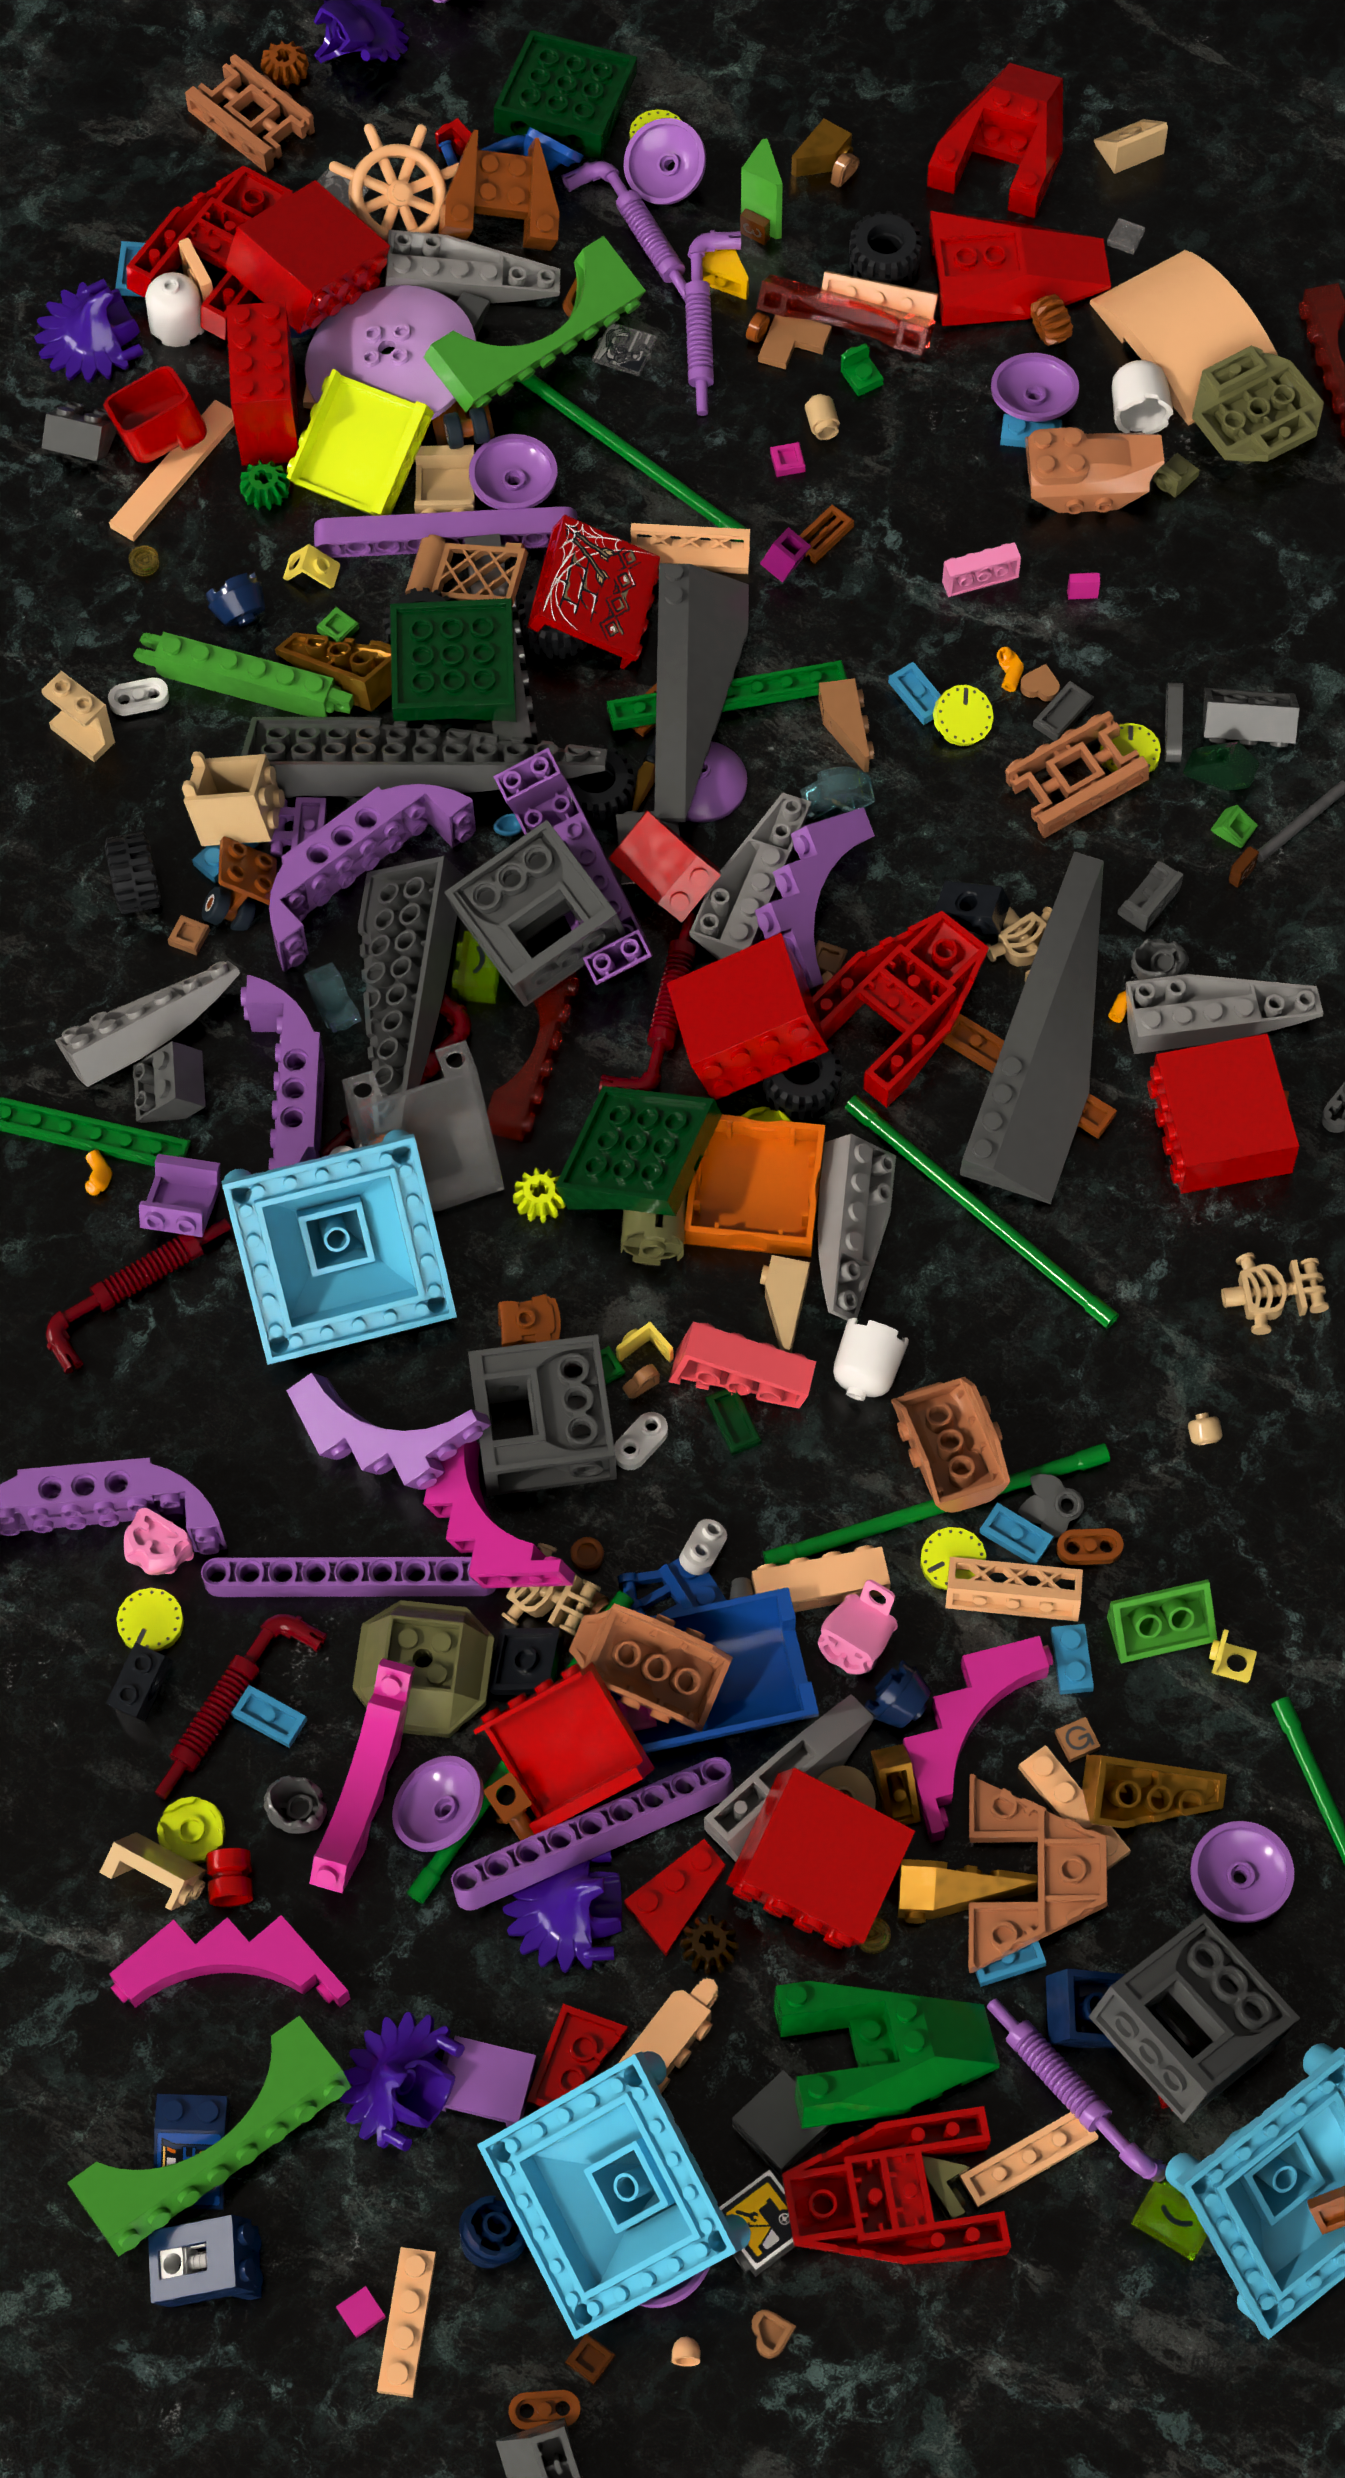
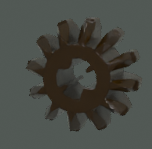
M713 1915L708 1916V1924H703L699 1917L695 1918L696 1929L686 1926L684 1933L688 1938L680 1940V1947L687 1949L682 1954L683 1960H693L691 1969L697 1971L701 1965H704L705 1975L711 1974V1966H716L717 1971L720 1973L724 1972L723 1961L733 1964L735 1957L731 1952L739 1950V1943L731 1941L736 1937L735 1929L726 1930L727 1920L722 1919L718 1925H715ZM709 1939L713 1940L714 1944L711 1951L706 1950L705 1947L706 1940Z

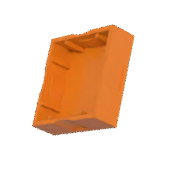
M722 1114L689 1187L684 1224V1244L811 1257L825 1142V1125L782 1120L764 1122L748 1119L743 1116Z

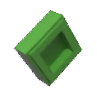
M335 607L316 627L317 632L327 636L329 641L343 642L345 638H350L359 629V623L338 607Z

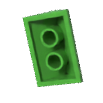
M762 139L741 168V214L746 208L769 219L770 237L780 239L782 238L783 183L768 139Z
M1208 1579L1111 1601L1107 1619L1121 1663L1213 1643V1640H1218Z

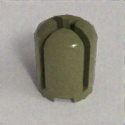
M687 1193L676 1216L623 1210L621 1253L624 1249L625 1252L633 1255V1262L644 1265L660 1266L662 1259H670L677 1256V1261H679L684 1256V1224Z

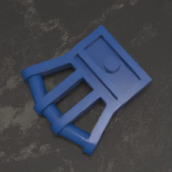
M679 1558L668 1565L664 1564L659 1570L643 1573L629 1572L617 1577L618 1585L622 1587L623 1593L627 1594L635 1602L630 1609L646 1615L644 1610L669 1596L673 1598L676 1605L660 1614L726 1600L709 1572L704 1575H693L681 1566ZM663 1582L664 1586L641 1599L637 1598L636 1586Z

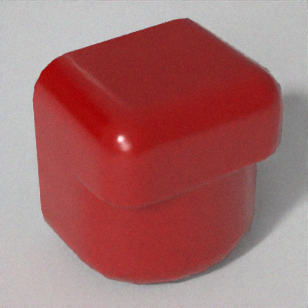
M163 366L153 370L113 393L103 404L105 411L128 451L140 463H150L178 446L183 451H187L203 441L207 434L205 421L190 393L170 366Z

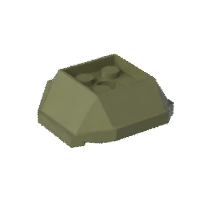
M1251 345L1202 371L1192 419L1224 460L1239 461L1244 464L1255 461L1268 462L1317 436L1324 402L1291 360L1278 355L1264 353L1262 349Z
M400 1600L362 1623L352 1687L353 1691L367 1709L368 1702L374 1693L378 1665L382 1658L415 1667L403 1733L450 1738L463 1724L473 1718L487 1705L495 1638L467 1607ZM422 1657H428L432 1660V1663L424 1668L415 1665L416 1661Z

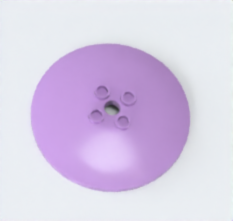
M394 285L364 292L354 304L350 305L348 303L335 316H328L315 332L309 344L305 360V375L309 391L315 403H318L322 395L323 381L327 376H330L332 369H335L345 377L412 403L418 401L426 404L434 412L433 420L449 409L456 402V399L423 357L432 343L453 330L477 341L472 324L465 312L454 301L428 288ZM387 347L395 348L390 354L381 353Z

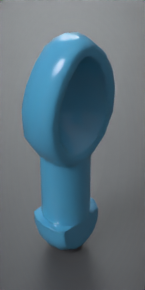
M514 813L501 816L496 820L493 827L497 834L509 837L519 835L523 831Z

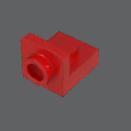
M457 118L450 123L442 125L435 132L436 147L442 153L438 144L451 139V145L455 152L461 156L472 133Z

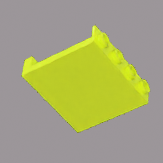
M332 369L330 376H327L323 381L322 395L319 402L315 403L311 409V420L307 430H304L300 435L299 449L296 456L292 457L288 463L286 478L294 485L373 516L391 515L434 412L426 404L418 401L412 403L345 377L337 370Z

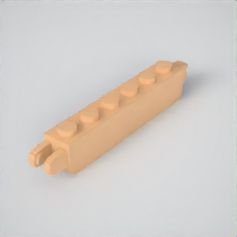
M707 1977L702 1979L690 1994L684 1990L674 1991L619 2063L641 2051H652L660 2055L666 2065V2077L658 2085L660 2093H662L670 2082L667 2076L675 2066L680 2069L691 2055V2051L688 2050L696 2039L702 2041L713 2025L710 2023V2008L713 2006L716 1998H718V1986L714 1979H708Z

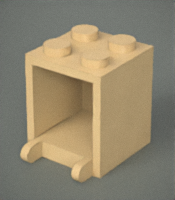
M193 752L191 757L194 767L190 780L184 781L182 790L185 796V806L201 846L220 845V840L224 836L240 843L270 842L275 828H278L279 812L284 807L285 796L283 790L279 789L277 785L276 771L273 766H270L267 755L259 754L205 759L203 753Z

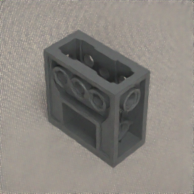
M548 820L444 892L458 917L524 1007L586 965L583 960L584 957L627 935L616 911ZM571 912L580 925L534 958H531L522 945Z
M598 1334L468 1351L475 1410L486 1414L491 1423V1426L482 1431L483 1435L479 1438L487 1497L617 1479L616 1456ZM529 1399L533 1435L494 1440L490 1404Z
M1205 1914L1201 1915L1111 1985L1089 2015V2018L1183 2123L1275 2050L1300 2019ZM1201 1952L1210 1956L1213 1963L1212 1966L1200 1954ZM1248 2005L1255 2006L1259 2010L1261 2015L1260 2019L1248 2007ZM1155 2010L1194 2053L1195 2057L1193 2059L1153 2016L1152 2011Z

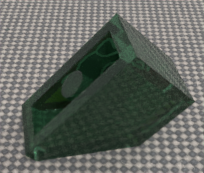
M1239 741L1193 748L1183 773L1187 777L1225 791L1249 788L1260 763Z

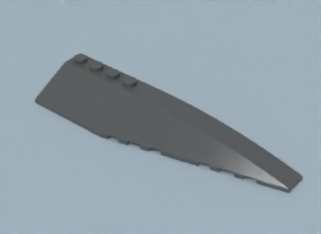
M252 717L241 756L266 754L270 766L275 768L276 782L279 789L283 790L285 798L296 796H313L315 798L343 796L345 798H354L356 796H365L376 787L384 790L411 784L436 785L455 790L459 793L499 790L493 776L546 748H549L565 778L569 779L605 771L608 751L607 749L573 744L567 745L565 749L558 748L554 742L544 740L538 745L527 744L525 738L514 736L511 741L499 740V734L450 728L447 732H440L436 726L426 724L420 729L408 727V722L395 721L394 725L382 724V718Z
M1075 851L1017 1004L960 1169V1175L1048 1204L1052 1202L1090 1088L1104 861Z

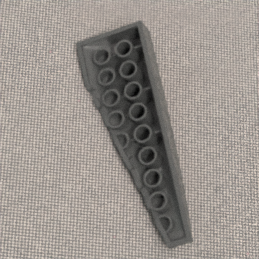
M659 563L654 816L662 822H686L695 795V788L698 779L701 777L703 764L706 756H708L713 735H715L727 699V692L732 684L734 672L740 660L744 642H746L748 636L749 584L692 564Z
M445 856L370 871L366 874L358 921V932L362 936L360 956L364 959V969L361 972L362 981L366 983V992L363 994L366 1035L370 1038V1047L367 1050L368 1059L372 1061V1073L369 1076L370 1084L374 1087V1096L371 1098L373 1128L376 1134L388 1133L397 1129L404 1130L424 1073L436 1030L457 920V914L444 892L462 880L464 876Z

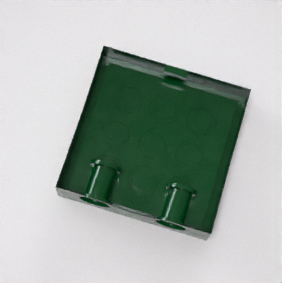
M530 30L494 106V132L510 137L515 135L526 136L531 127L584 156L601 160L618 114L637 74V57Z
M511 598L390 604L392 712L394 721L473 719L517 722L514 618Z
M603 1086L555 1187L568 1209H623L676 1216L722 1113L713 1098Z

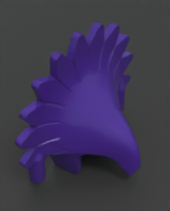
M324 0V4L315 16L314 23L316 25L326 24L325 38L314 56L320 63L350 52L362 51L361 57L364 61L378 58L382 62H386L388 56L397 61L400 57L399 52L405 54L408 50L403 43H407L409 37L400 31L403 29L404 24L391 18L395 11L392 8L382 7L381 0Z
M104 278L89 286L81 282L76 295L65 289L62 290V304L47 302L46 304L52 316L39 317L37 319L38 325L45 329V331L35 335L36 343L46 345L39 352V356L41 359L53 358L50 364L52 372L66 367L67 380H73L81 371L87 383L93 381L97 371L106 379H110L112 377L113 365L126 370L129 368V361L144 355L140 344L122 351L121 347L136 337L140 330L136 320L132 319L119 289L111 291Z
M611 1850L511 1894L517 1900L505 1905L503 1912L508 1916L517 1918L508 1927V1935L525 1936L520 1946L521 1954L526 1955L539 1949L538 1963L540 1967H546L557 1957L561 1970L564 1973L570 1970L575 1958L587 1970L592 1969L593 1961L615 1960L614 1946L592 1947L593 1939L607 1937L622 1931L620 1874L590 1871V1863L612 1862Z
M406 2012L399 2027L392 2019L385 2017L382 2023L381 2036L370 2030L364 2032L367 2049L350 2050L349 2054L357 2066L343 2072L349 2083L353 2086L340 2098L341 2102L354 2105L348 2113L346 2121L350 2124L362 2122L359 2132L361 2139L367 2140L377 2132V2145L379 2147L386 2148L390 2143L406 2152L412 2145V2139L395 2130L397 2121L422 2128H428L445 2106L456 2078L452 2071L434 2054L439 2049H442L459 2058L465 2050L463 2044L449 2037L451 2033L450 2028L443 2026L433 2031L434 2018L430 2015H426L416 2025L414 2015Z

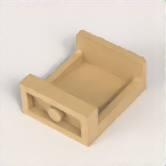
M449 445L420 446L415 457V514L475 511V493L469 480V465L475 454L474 445H464L462 448L450 449Z
M63 671L58 673L42 689L43 696L62 710L49 722L50 728L90 760L96 762L115 743L106 704Z
M136 1832L113 1843L99 1872L110 1879L132 1869L142 1872L172 1889L171 1896L165 1908L172 1911L182 1905L185 1906L192 1900L198 1899L205 1887V1882L202 1879L207 1870Z

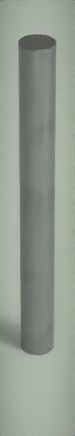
M1340 781L1258 849L1259 855L1257 860L1259 862L1266 860L1344 795L1345 782Z

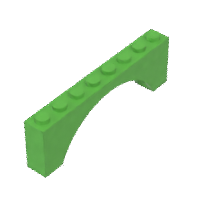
M604 236L583 248L575 259L574 267L577 279L575 304L568 321L553 334L529 344L496 346L474 341L453 330L430 345L423 358L466 413L475 407L484 408L491 402V397L498 393L499 396L504 395L514 386L513 383L517 380L521 382L526 381L535 373L534 369L541 366L543 369L548 367L556 360V355L561 352L564 355L568 354L578 345V341L581 339L585 341L590 340L599 332L598 328L603 325L607 328L619 320L620 314L625 311L627 314H630L641 305L639 300L646 290Z
M300 2015L271 2036L272 2052L270 2067L258 2098L243 2119L217 2143L191 2158L153 2169H120L95 2162L67 2182L118 2257L126 2251L135 2248L141 2240L155 2230L164 2227L178 2213L194 2205L200 2197L214 2187L223 2184L233 2173L244 2165L253 2162L266 2149L282 2141L288 2133L302 2123L311 2120L317 2112L331 2102L341 2098L347 2090L352 2088L341 2067Z

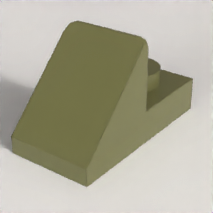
M922 2155L929 2192L947 2220L963 2218L965 2215L963 2208L967 2206L966 2202L956 2187L951 2190L949 2186L960 2180V2175L969 2171L970 2167Z

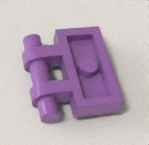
M296 797L295 807H287L288 801L285 799L284 807L279 812L278 828H275L272 840L268 842L271 846L270 854L272 856L281 857L283 847L291 845V849H293L326 825L327 798ZM294 821L293 831H285V824L287 822Z

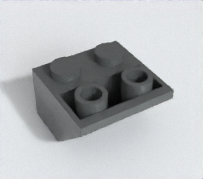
M67 402V405L59 406L57 409L46 413L42 448L99 461L107 457L117 430L105 409L97 408L91 411L84 409L83 404Z
M172 1041L133 1065L136 1122L147 1123L186 1119L206 1107L201 1050Z
M565 2417L496 2440L507 2478H583Z

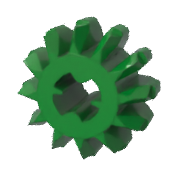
M259 459L258 466L248 464L247 472H241V485L239 487L248 505L254 504L257 510L262 506H266L270 511L272 504L281 506L282 498H288L290 481L286 478L287 474H285V469L282 465L275 467V463L272 460L268 464H263Z

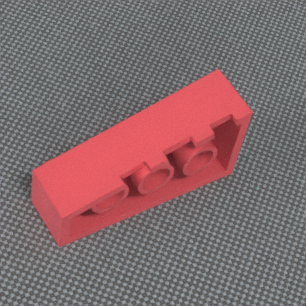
M693 1321L676 1350L669 1382L680 1385L681 1379L696 1382V1388L709 1390L710 1385L726 1388L729 1392L736 1393L737 1390L740 1396L753 1393L756 1394V1398L759 1401L800 1409L809 1395L816 1361L807 1359L799 1353L779 1350L769 1343H758L746 1339L739 1333H728L716 1329L711 1324Z

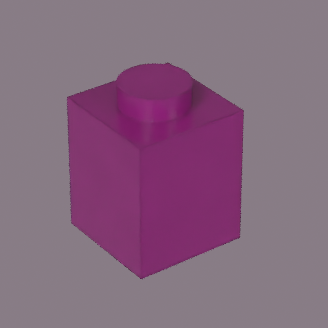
M788 527L772 544L760 565L783 583L798 567L811 545Z

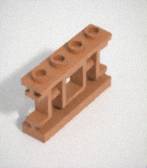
M234 54L230 57L231 64L228 65L226 63L222 66L225 80L216 88L210 90L201 83L198 89L192 86L185 92L188 111L267 173L274 167V158L279 159L282 157L281 145L278 144L291 132H294L301 139L306 137V133L311 135L315 132L314 116L306 106H301L294 101L287 91H282L275 86L268 76L257 72L246 59L242 60ZM241 82L248 86L240 93L235 91L242 85ZM227 98L230 101L223 106V110L218 104ZM254 101L265 111L254 120L249 121L239 112ZM281 112L287 118L280 124H277L274 121L281 116ZM266 129L269 133L263 137L262 141L257 135Z
M1110 711L1102 715H1094L1083 726L1066 731L1060 739L1051 744L1041 745L1033 754L1024 759L1014 760L1005 770L1006 782L1009 787H1012L1015 794L1029 787L1040 802L1039 805L1031 809V817L1034 822L1038 823V830L1044 838L1149 780V764L1144 757H1139L1137 750L1123 757L1111 741L1120 736V726L1117 722L1113 721V715ZM1098 738L1104 749L1092 755L1086 744ZM1082 758L1092 772V775L1070 786L1059 769ZM1112 759L1118 770L1105 777V773L1100 765ZM1046 767V771L1051 776V779L1040 785L1033 774ZM1060 789L1066 799L1053 806L1047 795Z

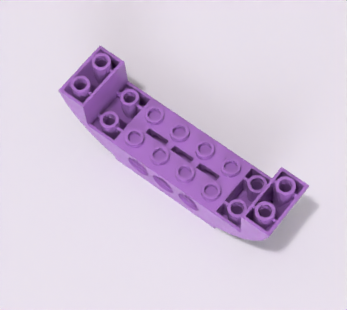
M549 748L493 776L524 834L526 835L548 820L616 911L627 934L626 936L583 958L595 984L598 985L652 957L650 945L613 868ZM571 912L564 915L571 930L580 925Z
M400 785L384 790L376 787L281 857L283 865L276 875L271 890L269 905L271 927L282 970L285 972L291 967L300 965L309 954L304 926L301 923L307 916V913L317 906L326 904L333 894L341 888L349 887L356 877L363 872L375 868L386 855L397 852L405 841L413 835H420L428 824L452 848L460 842L468 841L476 831L473 800L455 790L436 785Z
M247 975V986L241 987V1006H244V1020L250 1021L252 1032H277V1034H280V1043H276L275 1060L278 1062V1072H274V1091H277V1100L272 1101V1119H275V1129H271L270 1145L273 1148L274 1158H269V1170L320 1158L319 1150L321 1149L325 1057L320 1032L313 1031L306 1014L297 1002L282 989L268 981Z
M150 1458L18 1469L17 1476L0 1484V1534L5 1536H14L19 1534L20 1531L29 1530L46 1533L52 1531L53 1528L62 1527L79 1530L85 1528L86 1525L94 1524L112 1527L118 1525L119 1522L133 1521L140 1508H148L170 1521H178L186 1516V1529L194 1552L211 1555L218 1553L219 1550L227 1549L219 1520L212 1506L200 1490L186 1478L175 1472L152 1464Z

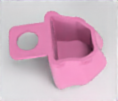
M140 1508L132 1523L125 1530L124 1555L127 1562L141 1567L149 1575L172 1574L182 1562L193 1559L192 1542L188 1532L186 1533L183 1529L173 1524L174 1521L167 1520L148 1508Z
M869 1579L864 1585L861 1596L856 1594L847 1595L845 1600L825 1619L821 1627L818 1645L825 1658L830 1663L841 1667L850 1675H859L871 1671L878 1657L885 1649L892 1633L898 1628L897 1620L890 1615L895 1601V1594L874 1580ZM876 1590L882 1593L886 1603L876 1602L871 1597L870 1591Z

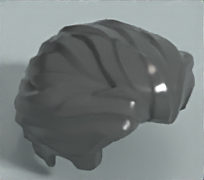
M1147 939L1139 948L1135 949L1132 955L1131 967L1138 980L1183 975L1189 963V957L1184 948L1176 941L1167 943L1163 939Z
M290 1775L281 1777L271 1783L264 1796V1808L269 1820L274 1826L287 1833L299 1834L317 1830L324 1821L328 1811L326 1803L322 1800L321 1788L303 1777Z

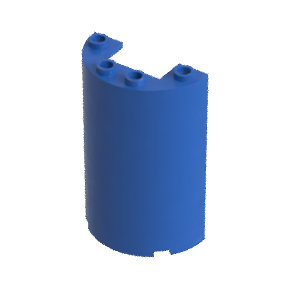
M788 1587L660 1614L676 1621L674 1627L683 1632L688 1627L706 1635L704 1638L705 1642L716 1646L732 1656L733 1659L702 1732L673 1719H670L669 1724L656 1719L657 1727L634 1732L646 1753L819 1716L812 1682H808L795 1630L796 1616ZM610 1691L616 1703L617 1700H621L622 1696Z

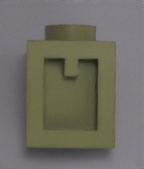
M1176 453L1156 471L1153 481L1159 489L1168 492L1176 498L1199 476V469Z

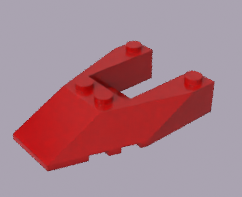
M1009 63L955 118L942 136L928 165L927 186L954 194L972 151L1020 165L1010 187L1008 211L1035 218L1063 151V78Z
M243 165L216 182V187L206 193H198L192 197L190 203L182 208L177 206L169 213L126 266L127 289L145 298L148 285L156 277L164 273L175 272L180 267L182 262L178 243L180 240L189 237L200 258L227 272L201 305V328L226 340L228 338L226 305L250 304L255 296L253 292L225 268L237 226L293 194V191Z
M943 911L908 927L907 931L893 938L890 936L880 941L879 945L865 952L860 951L856 953L812 996L826 1041L864 1003L903 1033L864 1072L863 1089L886 1108L911 1084L951 1032L989 951L987 945Z
M984 2106L880 2122L874 2125L873 2128L841 2142L840 2145L823 2154L820 2153L782 2173L794 2246L905 2265L971 2261L1007 2255L1011 2248L1005 2211L934 2222L922 2157L923 2155L939 2158L987 2150L991 2139Z

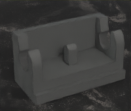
M1158 861L1135 892L1118 909L1117 914L1146 932L1181 889L1184 874Z

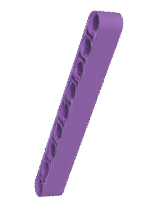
M543 507L519 510L502 509L323 518L314 523V547L331 558L417 554L421 539L431 534L444 538L445 543L465 544L464 538L500 533L501 545L510 542L522 543L524 548L548 547L553 526L565 514L577 520V512L571 507Z
M472 1557L212 1558L205 1562L201 1570L206 1590L209 1594L216 1597L487 1596L497 1589L482 1588L469 1576ZM220 1572L226 1575L220 1582L210 1581V1578L215 1573ZM287 1572L292 1574V1577L286 1582L276 1580L277 1576L281 1573ZM321 1572L325 1574L321 1581L313 1582L309 1580L310 1576L314 1573ZM349 1572L359 1575L356 1580L351 1582L342 1579ZM382 1572H388L392 1575L389 1580L384 1582L375 1579ZM414 1572L425 1574L424 1578L417 1582L408 1579ZM447 1572L458 1574V1577L453 1581L448 1582L442 1579V1576ZM248 1573L259 1574V1577L253 1582H245L243 1580L244 1576Z
M721 1757L709 1758L458 1868L451 1878L457 1904L464 1910L478 1909L722 1802L734 1791L730 1763Z

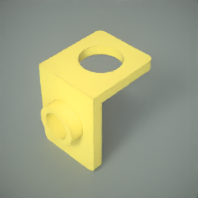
M308 544L290 555L283 579L288 581L303 572L331 589L335 586L340 563ZM300 558L297 566L293 569L295 562Z
M648 1322L639 1330L635 1328L624 1336L622 1343L616 1347V1357L619 1362L623 1361L649 1340L668 1362L674 1360V1351L670 1343L655 1326Z
M1224 1629L1220 1641L1213 1640L1209 1659L1214 1660L1212 1673L1248 1683L1257 1653L1254 1650L1226 1643L1229 1630ZM1234 1654L1241 1655L1246 1660V1668L1240 1672L1232 1671L1227 1665V1659Z

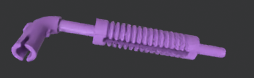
M587 161L579 168L561 175L568 192L600 178L611 184L618 195L616 200L617 209L624 220H626L641 247H643L648 258L651 259L650 261L656 267L655 269L662 280L666 283L673 282L685 301L686 281L682 276L685 272V266L638 192L627 190L618 176V169L605 161L590 163Z
M710 230L709 233H703L696 237L689 246L688 257L691 259L692 281L685 284L688 383L696 388L697 415L700 416L708 414L707 387L713 385L714 382L710 283L703 281L702 258L706 252H715V250H741V231L715 232V230Z
M997 1998L990 2001L987 2009L1009 2032L1006 2042L1015 2052H1018V2055L1035 2071L1036 2075L1044 2081L1045 2085L1050 2090H1053L1052 2092L1066 2105L1067 2109H1070V2112L1079 2119V2122L1089 2132L1099 2129L1120 2152V2159L1144 2179H1150L1153 2182L1163 2181L1166 2178L1167 2165L1162 2164V2160L1148 2156L1134 2142L1130 2143L1108 2120L1112 2110L1091 2090L1089 2085H1086L1087 2083L1082 2080L1081 2076L1076 2071H1073L1074 2069L1069 2066L1068 2062L1063 2057H1060V2054L1043 2038L1042 2034L1039 2033L1029 2020L1019 2023Z

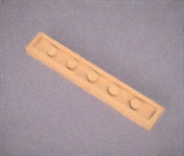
M214 400L201 415L207 428L205 439L187 451H183L180 446L170 451L110 520V528L134 542L235 425L232 409Z

